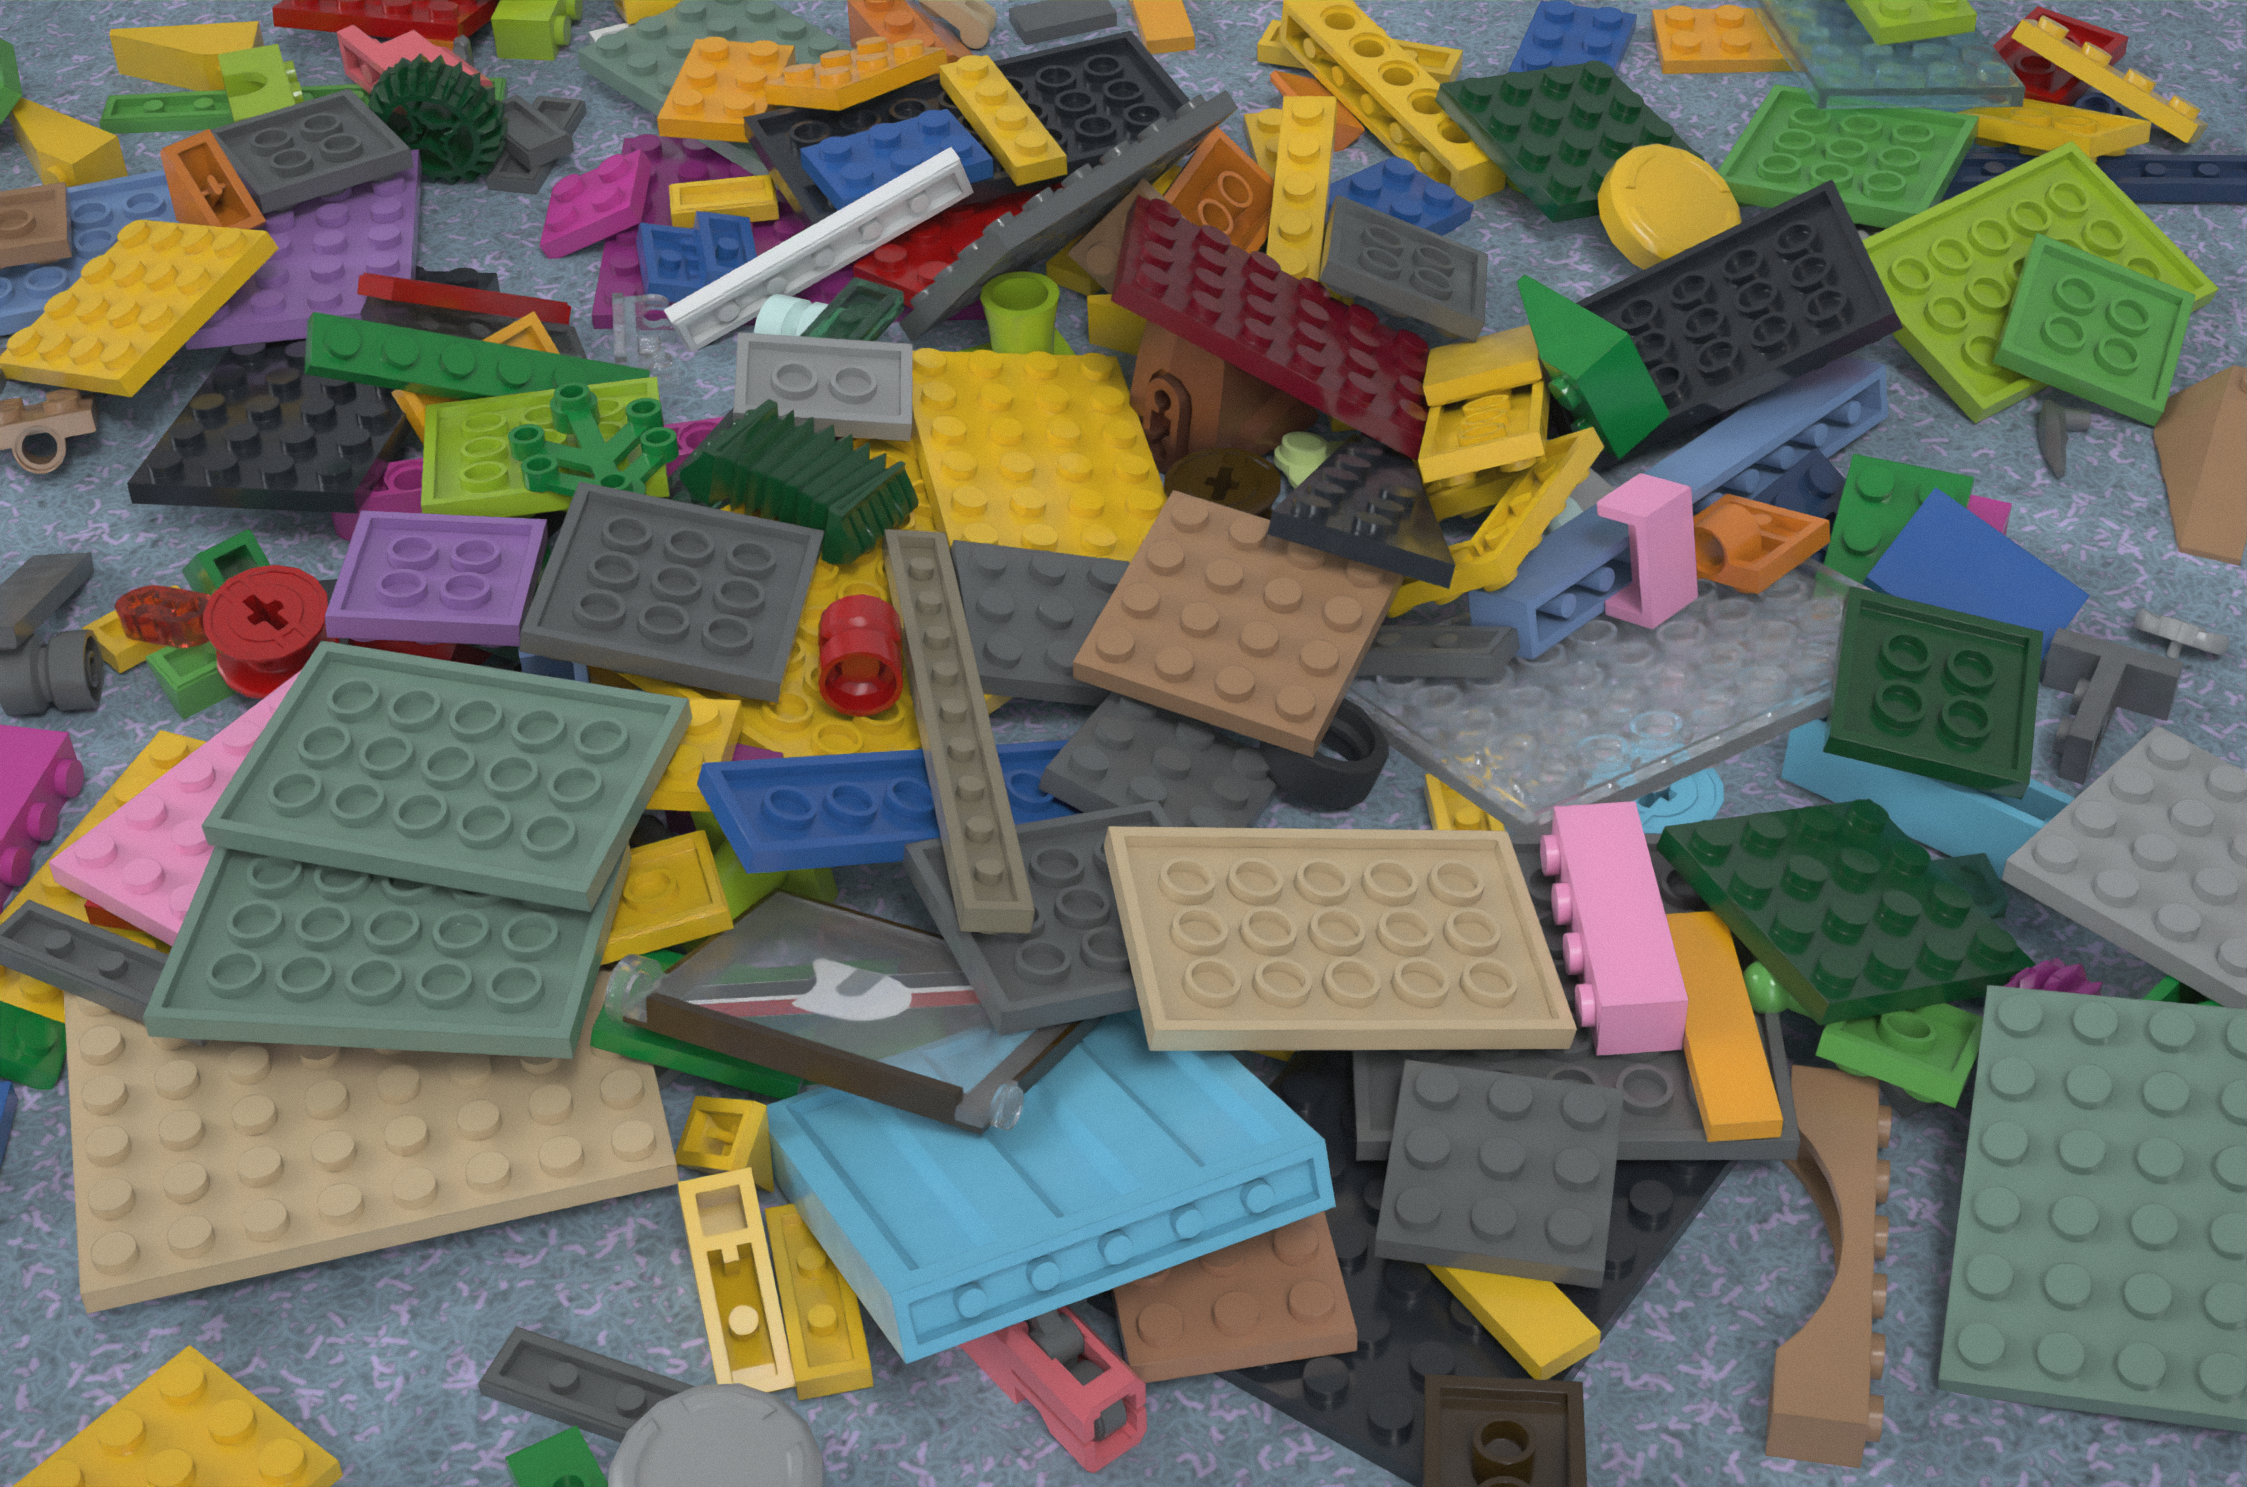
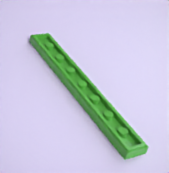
M488 78L495 87V99L500 101L507 99L508 86L506 78ZM358 84L301 87L304 102L346 89H350L367 106L370 101V94ZM226 90L110 95L107 98L100 119L101 129L112 134L211 130L234 123Z

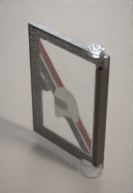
M777 887L733 919L734 929L713 934L663 973L660 964L656 960L637 954L625 956L614 968L605 992L606 1015L614 1023L630 1028H645L980 1135L991 1125L1006 1131L1011 1130L1022 1112L1024 1094L1107 1016L1104 1015L1094 1019L1078 1020L1000 1036L942 935Z

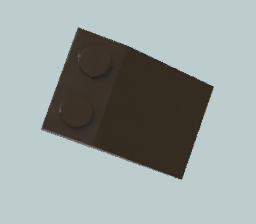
M1425 1374L1422 1487H1587L1583 1382Z

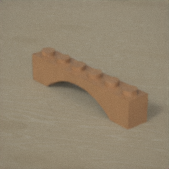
M1792 1064L1790 1082L1800 1135V1145L1797 1160H1782V1162L1803 1184L1823 1217L1833 1247L1836 1277L1825 1301L1805 1326L1776 1349L1769 1389L1765 1456L1860 1468L1865 1442L1879 1443L1883 1424L1884 1396L1870 1394V1379L1881 1380L1885 1359L1886 1336L1882 1333L1872 1332V1318L1883 1319L1887 1294V1274L1874 1273V1260H1885L1889 1217L1875 1215L1876 1203L1886 1204L1888 1197L1890 1160L1877 1159V1148H1888L1892 1106L1879 1104L1880 1079L1872 1076H1855L1843 1070Z

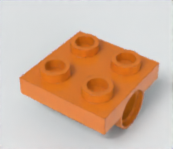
M1731 494L1724 495L1693 517L1697 579H1707L1732 586L1741 593H1761L1830 543V524L1827 519Z

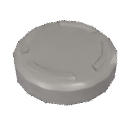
M740 1383L697 1385L658 1402L626 1432L609 1467L608 1487H826L827 1474L823 1457L808 1423L778 1396Z

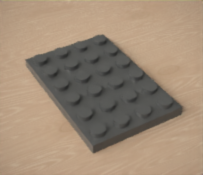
M1226 90L1207 102L1201 94L1194 97L1174 113L1177 118L1176 121L1172 119L1167 122L1165 117L1160 118L1137 136L1140 143L1137 141L1130 145L1127 140L1119 143L1099 159L1102 165L1099 164L1092 168L1087 163L1061 182L1064 189L1060 188L1053 192L1048 187L1022 206L1024 211L1015 217L1009 211L993 221L982 231L984 236L968 245L957 255L959 260L939 272L933 278L934 283L920 291L910 300L915 309L899 323L910 341L916 340L978 301L983 286L991 279L1005 273L1025 271L1086 233L1142 177L1151 185L1155 184L1238 109L1233 99Z

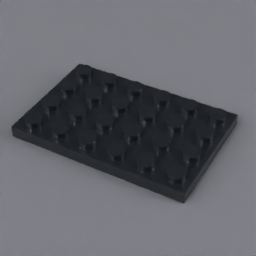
M1833 179L1576 302V304L1629 334L1671 414L1620 460L1602 450L1590 468L1595 472L1604 470L1618 461L1650 446L1658 445L1667 438L1699 423L1711 420L1719 414L1757 396L1767 394L1778 386L1810 371L1820 369L1842 356L1868 344H1873L1903 328ZM1550 393L1549 408L1559 437L1573 433L1570 424L1574 422L1570 411L1564 408Z

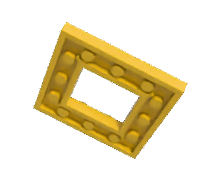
M1594 427L1546 441L1545 455L1536 457V464L1523 470L1501 472L1499 466L1475 471L1476 477L1473 480L1455 486H1441L1439 480L1424 483L1423 478H1421L1438 523L1445 518L1459 514L1464 519L1471 518L1486 510L1490 505H1497L1471 540L1448 546L1456 565L1450 588L1447 589L1405 576L1404 582L1386 616L1388 618L1398 617L1416 605L1434 601L1436 605H1443L1455 600L1465 592L1484 588L1487 592L1495 591L1513 581L1518 574L1517 568L1528 552L1541 543L1543 539L1541 534L1551 520L1564 511L1567 506L1565 501L1574 488L1589 476L1590 466L1603 450L1604 445Z

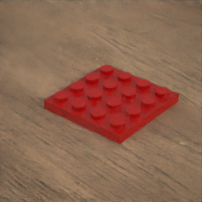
M282 0L272 7L274 27L336 33L339 30L355 25L368 36L396 38L415 30L425 39L454 42V39L461 35L468 38L490 21L500 0Z

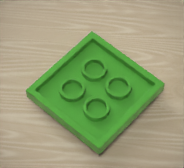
M2036 233L2028 248L1992 363L2155 426L2164 413L2196 295Z

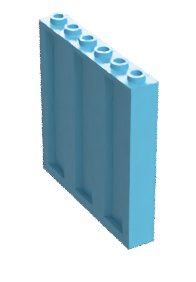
M1140 1009L1107 1015L982 1135L828 1086H822L767 1105L773 1179L790 1203L794 1204L802 1220L906 1364L1336 1207L1325 1139L1228 1051H1149ZM1047 1027L1001 1036L996 1028L890 1063L889 1065L963 1087V1100L968 1101Z

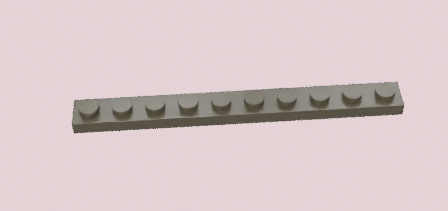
M885 529L882 555L893 608L900 616L902 652L960 931L980 932L989 935L1031 933L1035 909L946 533Z

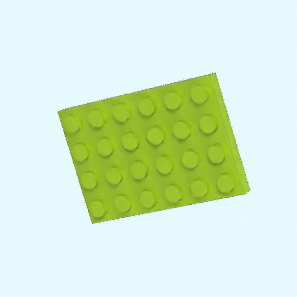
M2073 141L1862 240L1903 326L1902 329L1892 333V335L1975 424L2050 386L1992 363L2028 248L2036 233L2196 295L2191 313L2209 304L2219 290Z

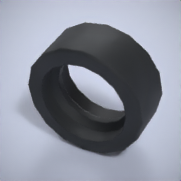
M1343 698L1321 742L1337 750L1348 761L1327 757L1316 751L1312 758L1260 741L1261 755L1270 768L1268 775L1290 794L1305 802L1325 808H1349L1363 802L1372 790L1389 757L1388 738L1380 724L1363 708Z

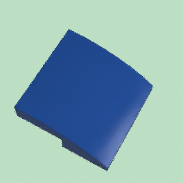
M696 211L693 229L639 223L636 244L645 301L679 302L757 257L749 217Z

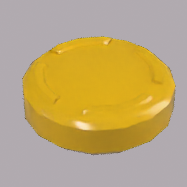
M1651 144L1631 149L1619 158L1607 172L1598 192L1600 220L1610 240L1632 264L1643 270L1741 223L1740 208L1726 181L1707 162L1688 151L1666 145Z

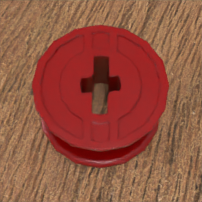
M269 565L251 568L227 579L210 596L203 612L204 633L216 650L217 670L229 688L245 697L264 699L304 668L320 641L340 643L339 638L327 637L325 614L328 608V597L326 591L314 576L299 568Z

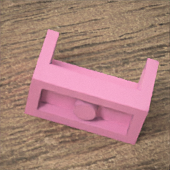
M1639 473L1597 501L1598 516L1628 524L1632 583L1604 602L1605 614L1654 629L1698 598L1691 487Z

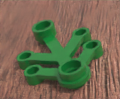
M580 382L565 383L557 387L554 391V397L550 401L554 428L560 433L573 434L579 448L546 441L544 429L534 424L515 427L508 434L511 456L515 460L522 461L521 471L525 488L532 492L549 491L571 497L574 496L579 481L647 495L645 483L664 464L674 461L679 455L676 432L670 428L663 427L662 405L660 401L653 398H640L630 402L626 406L628 423L605 443L598 428L600 413L597 396L590 391L586 384ZM641 443L642 454L624 471H618L616 466ZM558 466L591 473L593 479L561 473Z

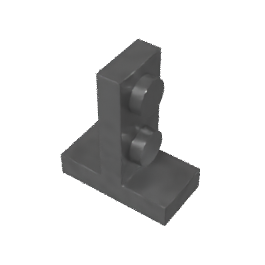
M2058 628L2051 642L2042 686L2073 694L2069 714L2075 715L2074 719L2063 716L2054 740L2052 753L2063 756L2058 778L2084 785L2116 707L2167 721L2174 705L2184 662Z

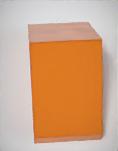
M210 129L162 148L160 155L175 217L178 222L250 230L264 226L266 223L264 216Z

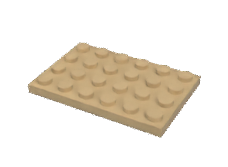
M1108 826L1104 850L1149 1051L1570 1049L1577 1028L1508 831Z

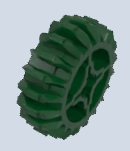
M421 53L412 62L402 57L394 67L388 66L386 71L380 75L377 84H374L369 95V108L410 150L419 149L422 174L430 176L433 183H436L442 177L446 178L452 185L461 178L473 183L480 173L487 174L489 169L494 166L497 157L501 156L506 145L504 140L507 136L509 120L504 116L505 103L495 99L494 86H482L480 84V72L473 75L464 72L462 61L453 67L445 63L442 55L438 56L432 63Z

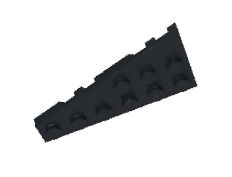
M1363 432L1360 435L1353 433L1273 510L1267 532L1268 535L1447 589L1450 588L1456 566L1412 458Z

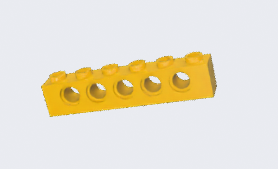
M1283 0L1279 42L1334 96H1337V99L1396 157L1410 161L1417 170L1438 183L1450 186L1457 195L1468 202L1504 189L1506 174L1435 102L1440 83L1390 38L1383 28L1370 19L1353 0Z

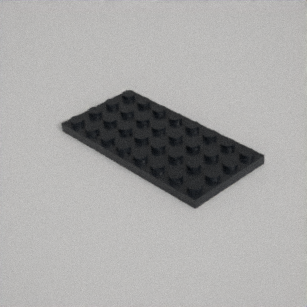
M1132 31L993 61L1067 155L1066 175L1019 186L1014 183L940 85V74L930 75L840 111L792 106L743 117L746 138L805 229L838 211L801 165L800 149L819 144L826 138L845 137L867 131L877 124H893L915 118L928 110L948 109L993 158L994 177L971 183L970 185L974 193L938 213L942 214L947 209L963 205L989 203L998 197L1023 191H1039L1048 185L1061 183L1070 174L1087 163L1092 168L1099 164L1102 165L1099 159L1104 154L1125 140L1130 145L1137 141L1140 143L1137 136L1160 118L1165 117L1167 122L1172 119L1176 121L1177 118L1174 113L1190 101V99ZM1200 142L1194 149H1192L1187 155H1190L1191 153H1193V151H1195V150L1198 148V146L1201 144V142Z
M416 266L415 280L500 292L497 273H479L473 268L466 267L453 269L449 272L426 271L423 267ZM414 303L411 329L470 339L486 313ZM306 338L232 345L140 465L127 485L132 504L358 513L413 427L391 393L396 389L305 375Z

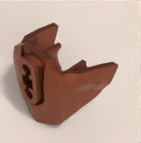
M1148 320L1146 321L1138 350L1129 405L1138 414L1158 471L1166 472L1176 461L1186 455L1209 448H1238L1262 456L1280 446L1284 435L1290 432L1305 431L1317 422L1318 413L1315 407Z

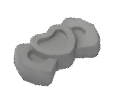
M2143 607L2136 613L2133 619L2135 628L2171 639L2166 652V656L2177 659L2179 657L2183 644L2222 656L2229 646V635L2206 633L2205 628L2168 616H2158Z

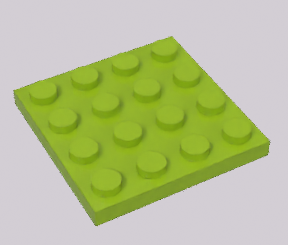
M657 376L587 385L590 391L597 396L600 413L598 428L605 443L628 423L626 406L630 402L640 398H653L661 403ZM555 389L426 405L421 494L422 513L527 519L532 518L536 513L559 510L567 513L573 497L549 491L532 492L525 488L521 471L522 461L515 460L511 456L508 440L509 432L515 427L534 424L544 429L546 441L579 448L573 434L560 433L553 426L550 401L554 397ZM641 443L616 466L618 471H624L642 454ZM664 464L645 483L647 495L659 498L670 496L667 464ZM558 466L561 473L593 479L591 473Z

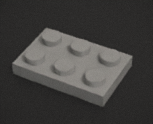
M738 332L733 421L743 419L747 410H755L765 401L771 399L778 404L779 419L794 410L795 426L810 417H814V433L834 424L836 437H846L849 434H853V438L910 441L912 431L913 344Z

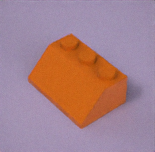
M847 0L851 47L857 49L856 42L861 39L886 37L887 44L919 39L923 41L924 47L945 48L948 64L957 62L964 56L973 55L940 18L930 15L913 0Z
M1217 127L1201 142L1162 196L1176 207L1188 221L1199 227L1210 225L1221 230L1230 238L1231 244L1250 254L1253 251H1258L1268 237L1274 180Z

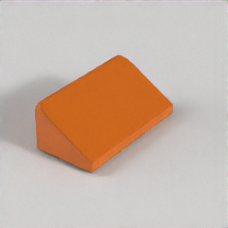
M1276 70L1269 75L1271 77L1270 81L1283 97L1334 96L1317 79ZM1338 99L1334 143L1335 152L1347 148L1365 131L1362 124Z

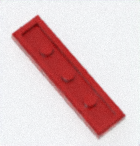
M365 272L363 275H359L358 295L515 318H523L535 311L540 321L569 325L571 306L567 302Z

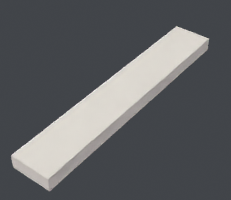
M952 147L944 150L666 308L664 311L688 352H695L757 317L762 305L769 297L775 294L794 296L974 193L960 158Z

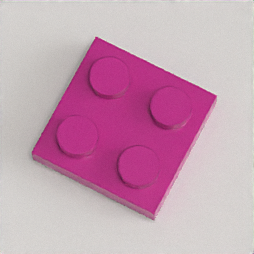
M641 148L625 156L622 154L613 155L604 160L598 168L580 176L578 174H570L556 183L552 188L539 245L548 259L564 257L641 223L652 163Z

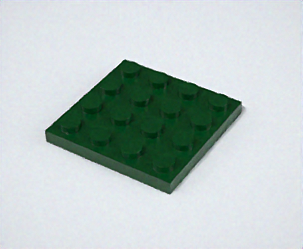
M1592 60L1582 64L1560 67L1550 66L1546 69L1508 72L1504 75L1483 78L1471 77L1461 81L1440 83L1435 102L1552 223L1599 215L1598 192L1605 175L1619 158L1634 147L1661 144L1683 149L1705 161L1701 154L1691 149L1674 132V128L1670 124L1663 121L1644 103V99L1639 94L1633 92L1614 73L1612 67L1602 61Z
M1857 799L1841 803L1806 806L1782 811L1754 813L1752 815L1665 826L1656 846V849L1818 1025L1986 996L1987 985L2005 986L2010 982L2012 976L2027 967L2031 968L2036 965L2017 945L2014 937L2007 931L1999 928L1973 902L1969 892L1956 885L1931 860L1929 853L1923 847L1914 843L1889 818L1888 812L1871 799Z

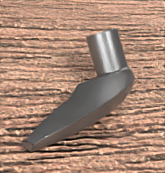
M2048 398L2042 406L2039 418V441L2045 459L2055 475L2060 479L2065 476L2066 444L2069 439L2067 431L2086 432L2090 427L2091 414L2087 409L2062 407Z

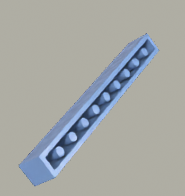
M1842 356L1820 369L1810 371L1774 388L1767 394L1761 395L1642 474L1690 486L1692 491L1693 517L1726 494L1752 500L1814 448L1817 447L1826 458H1829L1888 417L1886 364ZM1597 503L1544 537L1536 548L1528 552L1517 568V576L1509 584L1491 592L1485 591L1484 588L1468 591L1471 626L1517 628L1520 649L1515 655L1531 660L1535 659L1604 612V602L1632 583L1628 524L1598 516Z

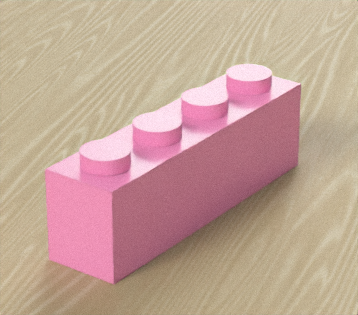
M1636 802L1555 806L1553 810L1551 835L1541 836L1540 857L1544 876H1554L1556 883L1552 884L1551 889L1552 913L1555 925H1566L1568 932L1564 933L1563 936L1565 970L1568 976L1578 975L1580 983L1575 986V1011L1579 1027H1590L1596 1056L1682 1050L1688 997Z

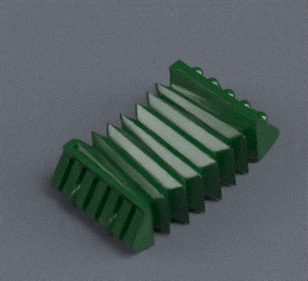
M771 399L765 401L755 410H747L743 419H736L732 422L730 429H722L717 439H709L704 449H696L692 454L693 461L680 471V479L684 486L699 501L707 505L716 504L729 497L731 511L745 503V515H751L760 509L761 518L772 520L778 517V522L823 530L821 560L829 564H852L862 554L870 552L875 548L876 542L884 536L885 529H893L902 525L905 517L915 510L919 504V499L905 470L906 463L899 461L886 468L887 454L884 453L870 459V442L854 450L853 434H849L836 441L834 424L814 433V417H810L795 426L794 410L779 419L778 404Z

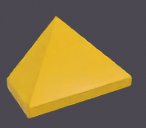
M695 1096L675 1153L676 1164L709 1175L751 1167L755 1188L773 1193L774 1180L767 1105L752 1100Z

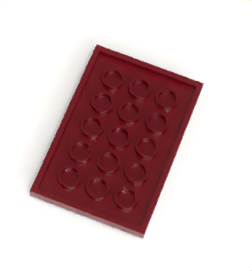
M1139 194L1136 196L1127 212L1112 291V302L1418 461L1430 406L1427 405L1423 389L1430 349L1420 336L1405 329H1401L1399 332L1380 323L1379 318L1371 310L1360 304L1352 303L1348 306L1331 297L1327 288L1311 278L1303 277L1299 280L1282 271L1280 265L1273 258L1262 252L1253 251L1250 254L1231 244L1230 238L1213 226L1202 225V227L1193 224L1182 218L1180 211L1176 207L1162 199L1153 198L1150 201Z

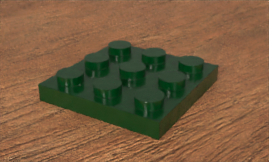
M1850 586L1842 608L1823 752L2022 800L2030 784L2043 631Z

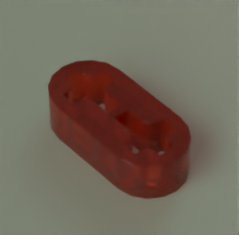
M149 585L129 591L122 595L115 603L114 608L127 638L176 648H190L209 642L204 633L203 612L211 595L161 585Z

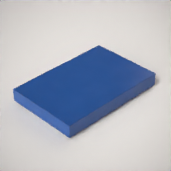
M1936 487L1861 584L1870 591L2043 631L2041 661L2050 650L2051 642L2057 629H2065L2090 596Z

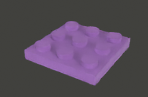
M361 510L325 614L327 637L351 638L359 642L374 640L415 641L423 645L438 643L479 644L487 648L520 646L521 630L532 604L548 542L547 519Z

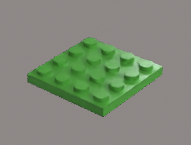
M1774 84L1717 170V173L1726 181L1739 207L1760 206L1773 208L1833 179L1854 225L1864 224L1887 229L1940 203L1977 137L1979 116Z

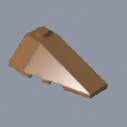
M2232 365L2168 397L2164 413L2155 425L2152 438L2155 449H2158L2162 482L2166 484L2170 501L2168 508L2178 551L2240 566L2247 542V368Z

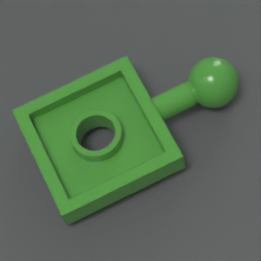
M1759 960L1746 968L1743 978L1753 1011L1760 1014L1781 1013L1788 1008L1812 1018ZM1942 1003L1830 1023L1823 1030L1815 1055L1834 1062L1838 1068L1851 1075L1861 1077L1872 1076L1901 1087L1907 1094L1917 1100L1927 1103L1940 1102L1956 1108L1978 1060L1983 1017Z

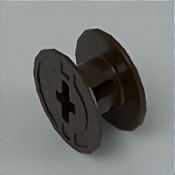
M1209 448L1192 452L1176 461L1165 475L1164 493L1169 498L1172 491L1175 490L1271 520L1272 505L1281 493V476L1271 462L1257 453L1238 448Z

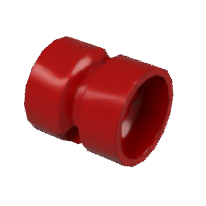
M864 594L850 595L832 602L822 612L818 624V645L820 651L818 658V685L820 695L828 706L842 714L856 717L876 715L889 709L899 699L903 689L902 627L900 616L892 605L879 597Z

